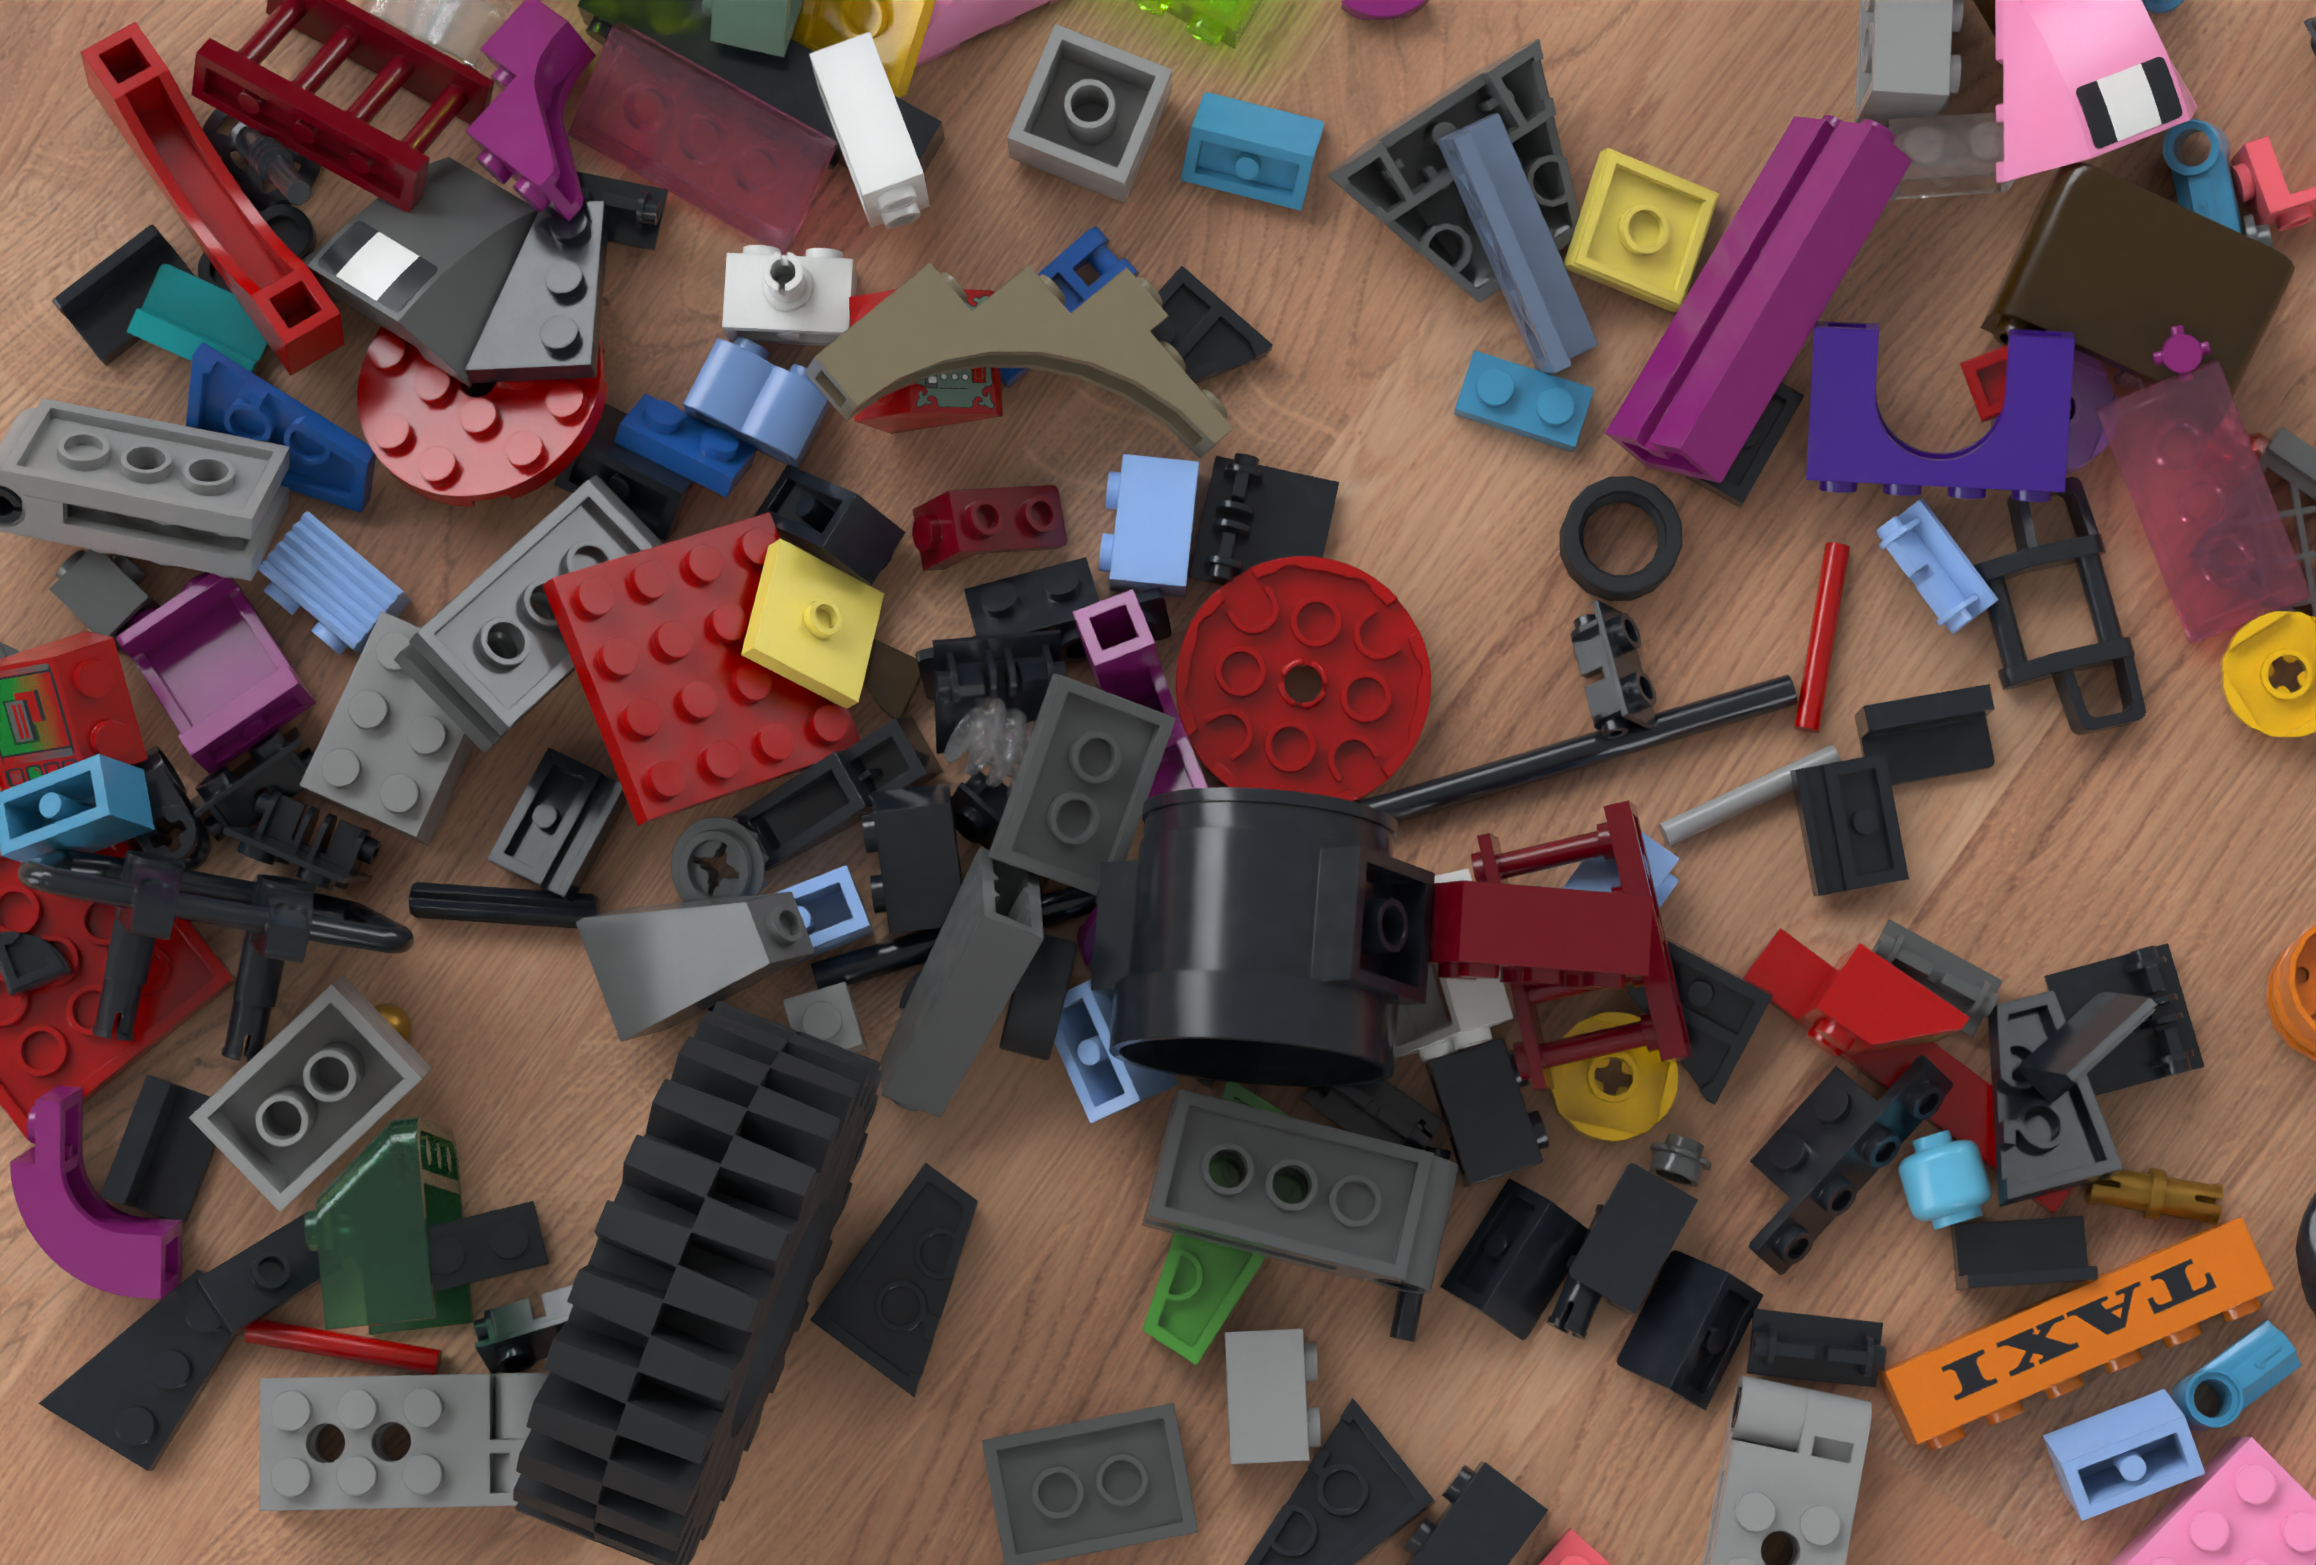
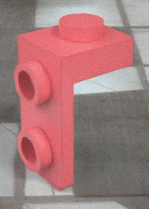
M2269 136L2245 143L2230 160L2232 164L2230 170L2236 198L2240 203L2246 202L2249 213L2253 214L2255 226L2276 223L2278 231H2286L2304 225L2315 218L2313 211H2316V186L2289 194Z

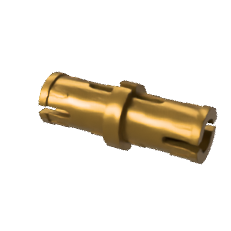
M2156 1168L2149 1169L2148 1173L2123 1169L2114 1177L2092 1182V1188L2085 1189V1201L2087 1204H2101L2141 1211L2143 1218L2153 1220L2159 1219L2160 1215H2167L2216 1225L2222 1210V1205L2215 1204L2216 1199H2223L2222 1184H2207L2167 1177L2165 1170Z

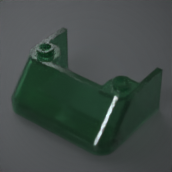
M422 1117L392 1120L317 1197L315 1210L306 1211L305 1235L307 1245L310 1251L318 1250L325 1330L368 1326L369 1335L474 1323L470 1284L437 1293L433 1292L427 1227L464 1218L458 1152L455 1137L450 1128Z

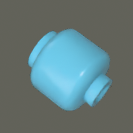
M1949 1130L1912 1141L1915 1154L1904 1158L1899 1163L1898 1174L1913 1217L1918 1221H1931L1933 1229L1937 1230L1984 1215L1981 1205L1991 1199L1993 1189L1978 1145L1972 1140L1966 1139L1953 1142Z

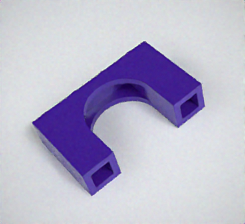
M1833 321L1816 322L1813 340L1806 480L1819 481V490L1850 493L1857 491L1858 483L1883 484V493L1916 496L1921 495L1922 486L1948 487L1947 496L1981 499L1986 497V489L2012 490V499L2026 502H2047L2051 499V492H2065L2075 347L2074 332L2009 329L2004 403L1999 417L1990 430L1975 443L1956 451L1936 453L1917 449L1899 439L1887 426L1880 413L1876 395L1880 324Z

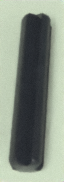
M416 882L412 884L409 894V911L416 918L578 928L576 925L577 921L599 914L600 902L599 898L591 893H578L573 903L561 896L546 890Z

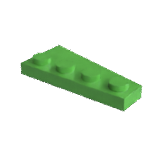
M1226 1082L1221 1099L1288 1116L1239 1083ZM1213 1160L1209 1162V1174L1216 1184L1225 1188L1238 1186L1239 1174L1233 1164L1226 1160ZM1284 1175L1273 1178L1274 1193L1281 1201L1288 1204L1301 1202L1302 1191L1299 1184L1293 1178ZM1175 1234L1142 1331L1197 1366L1266 1257Z

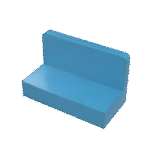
M1206 92L1203 94L1191 126L1180 180L1302 211L1324 122Z

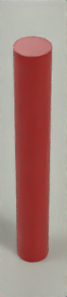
M1825 543L1794 729L1799 731L1819 733L1850 553V546L1842 543Z
M266 1319L258 1320L247 1327L245 1331L246 1343L431 1375L438 1374L442 1357V1350Z

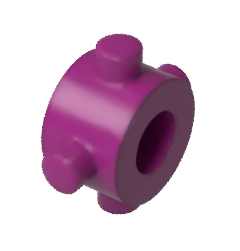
M2183 325L2170 327L2172 336L2164 342L2161 351L2153 352L2155 365L2165 363L2169 369L2179 373L2180 381L2192 380V370L2199 365L2202 355L2211 353L2209 342L2199 343L2191 335L2185 334Z

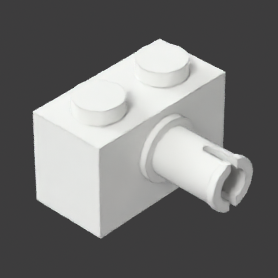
M748 245L743 247V253H727L722 328L727 340L734 342L736 336H740L755 343L828 346L850 328L849 297L856 296L857 271L854 260L843 258V252L829 248H811L806 250V256H796L791 252H787V255H781V250L772 246Z

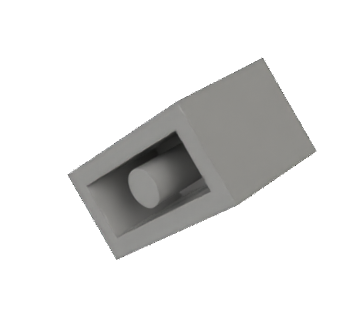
M1303 1329L1225 1332L1230 1464L1309 1461V1447H1321L1319 1407L1307 1408L1306 1382L1318 1381L1316 1342H1304Z

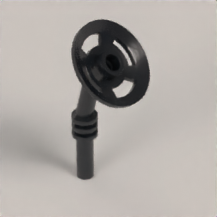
M215 109L202 129L218 155H221L222 161L229 172L236 179L243 182L241 189L256 210L260 213L274 205H302L306 203L311 196V187L319 175L321 166L285 147L276 138L265 136L242 122L236 124L229 135L218 133L220 126L229 115ZM238 151L248 165L246 172L236 166L231 157V152ZM294 162L301 165L298 172L294 167ZM263 181L272 185L275 184L278 189L265 193Z

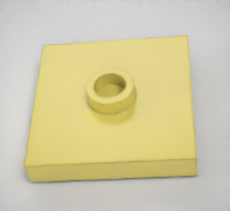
M1606 148L1600 151L1568 248L1564 266L1566 270L1676 313L1687 296L1719 193L1613 149Z
M779 539L768 546L741 655L847 709L858 703L885 593Z

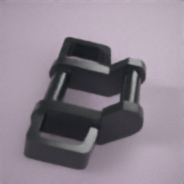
M2076 477L2066 478L2065 492H2051V496L2058 495L2064 499L2077 538L2038 546L2030 502L2014 500L2011 494L2008 497L2007 504L2017 551L1973 566L1999 599L1987 608V612L2003 669L1998 671L2002 689L2018 688L2052 677L2072 732L2077 735H2085L2136 722L2145 716L2146 707L2134 660L2135 652L2131 638L2123 637L2102 563L2101 555L2106 553L2102 535L2098 532L2082 482ZM2076 563L2098 643L2028 660L2005 580L2025 573ZM2113 664L2123 705L2122 712L2102 717H2093L2086 709L2074 672Z

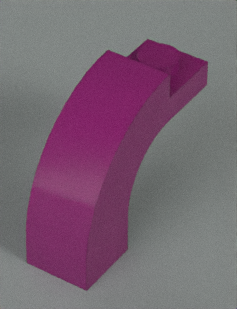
M1128 590L1073 611L1077 629L1098 689L1176 718L1147 799L1171 791L1208 788L1172 699L1155 641L1134 590Z
M57 1086L36 1099L29 1112L27 1122L28 1139L31 1143H35V1147L30 1148L10 1162L14 1196L28 1230L39 1246L58 1266L85 1284L120 1296L162 1299L182 1283V1220L130 1215L118 1210L100 1197V1194L95 1190L87 1175L83 1160V1087Z

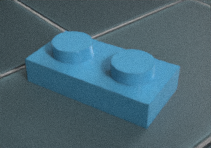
M1474 350L1454 415L1574 452L1594 388Z

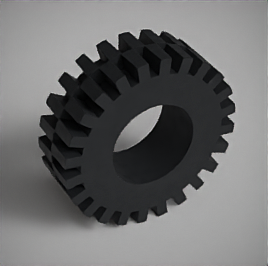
M721 1001L715 1004L713 1012L708 1010L702 1016L694 1038L689 1036L678 1053L671 1080H663L652 1102L644 1137L636 1135L623 1163L622 1184L614 1202L607 1200L594 1232L598 1240L588 1265L578 1271L567 1302L573 1304L567 1322L553 1339L544 1369L550 1371V1374L533 1401L526 1427L532 1430L520 1451L516 1472L521 1474L513 1490V1500L518 1502L515 1508L516 1511L654 1565H689L695 1556L700 1540L704 1541L713 1524L720 1500L724 1502L731 1489L743 1450L748 1452L760 1424L764 1403L768 1394L774 1393L785 1366V1354L794 1332H799L808 1309L809 1302H807V1298L813 1282L824 1267L833 1242L830 1240L832 1230L845 1208L853 1184L849 1180L862 1156L868 1137L865 1131L875 1111L878 1099L876 1091L882 1077V1071L879 1070L880 1062Z

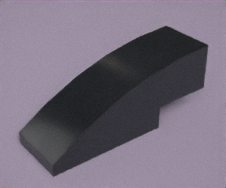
M913 717L895 718L846 750L835 751L732 817L737 818L738 823L746 829L758 833L756 840L761 851L770 857L765 864V871H769L862 821V815L873 814V792L920 787L943 773V770Z

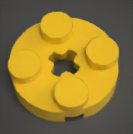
M2275 611L2249 621L2232 637L2220 661L2221 688L2229 708L2247 727L2269 737H2301L2316 732V617L2302 612ZM2280 656L2287 664L2298 660L2303 667V671L2296 677L2300 687L2291 693L2284 685L2274 688L2269 681V677L2275 673L2271 663Z
M1622 1012L1600 1013L1578 1022L1562 1038L1640 1021V1017ZM1646 1046L1550 1068L1555 1089H1550L1549 1092L1553 1099L1556 1113L1563 1120L1567 1121L1575 1131L1588 1138L1604 1142H1621L1648 1132L1668 1113L1678 1088V1066L1676 1061L1670 1063L1662 1062L1659 1050L1648 1052ZM1610 1059L1621 1061V1072L1631 1076L1629 1087H1618L1615 1095L1604 1093L1603 1083L1595 1080L1596 1068H1606Z

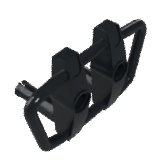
M55 849L24 861L17 871L19 881L28 888L115 906L113 928L104 971V982L95 1025L92 1028L93 1034L111 1039L115 1014L119 1012L115 1030L117 1040H134V1028L142 988L147 982L156 938L170 940L174 918L245 930L233 993V1005L221 1055L240 1061L244 1038L247 1035L243 1053L246 1056V1062H249L264 1048L271 1009L276 1004L285 961L303 964L308 941L394 954L407 952L414 943V936L407 927L355 901L315 893V885L282 876L257 874L253 881L187 870L184 869L185 862L155 853L129 850L126 852L125 858L68 849Z

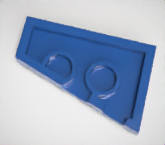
M204 342L199 345L192 355L186 426L289 446L290 466L280 486L289 487L291 491L362 513L371 498L376 455L371 447Z

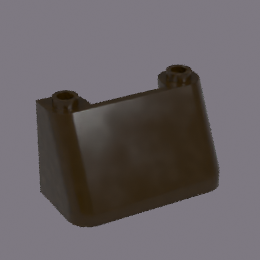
M2077 162L2059 167L2039 199L1980 328L1992 333L1996 341L2003 346L2008 345L2009 329L2074 332V349L2163 389L2164 392L2160 403L2163 409L2168 412L2167 417L2174 425L2187 431H2203L2211 435L2220 424L2288 288L2295 267L2289 258L2270 246L2087 163ZM2183 325L2185 334L2191 335L2199 343L2209 342L2211 353L2202 355L2201 362L2192 370V380L2180 381L2179 373L2169 369L2165 363L2158 365L2154 363L2153 352L2161 351L2164 342L2172 336L2170 330L2172 326Z

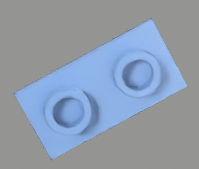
M1923 498L1919 499L1901 515L1893 517L1876 530L1877 535L1882 540L1879 547L1882 550L1887 549L1939 618L1936 621L1938 626L1940 627L1945 624L1952 635L1999 600Z

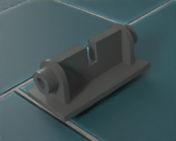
M1890 919L1872 950L1969 1016V1020L1960 1031L1971 1037H1974L1983 1018H1987L1999 998V995L1996 993L2003 980Z

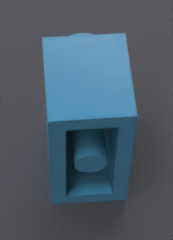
M101 754L0 792L1 856L22 863L55 849L94 853L155 830L144 769Z

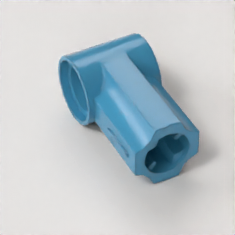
M2190 119L2187 122L2172 127L2167 132L2163 141V156L2172 171L2179 205L2244 234L2228 161L2230 143L2226 134L2218 126L2198 119ZM2204 132L2211 143L2210 154L2202 164L2190 167L2182 156V146L2191 134Z
M2264 1320L2196 1372L2180 1378L2173 1386L2170 1397L2185 1415L2190 1430L2208 1431L2232 1423L2244 1408L2302 1366L2298 1359L2297 1350L2285 1334L2273 1326L2269 1320ZM2200 1383L2209 1385L2218 1396L2219 1406L2212 1418L2201 1414L2194 1404V1392Z

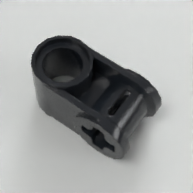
M154 746L146 751L148 760L132 765L144 769L155 829L136 836L145 852L182 860L185 862L184 869L187 870L198 869L206 861L211 851L209 832L201 818L194 815L192 803L186 795L187 790L175 768L158 746ZM178 828L182 831L178 836L182 846L178 850L173 851L168 848L172 844V838L169 833L173 829Z

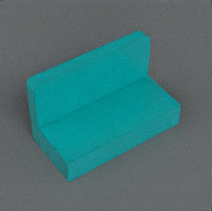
M170 264L160 266L142 308L136 309L127 329L128 333L192 361V355L199 345L204 342L252 373H255L268 344L233 293Z

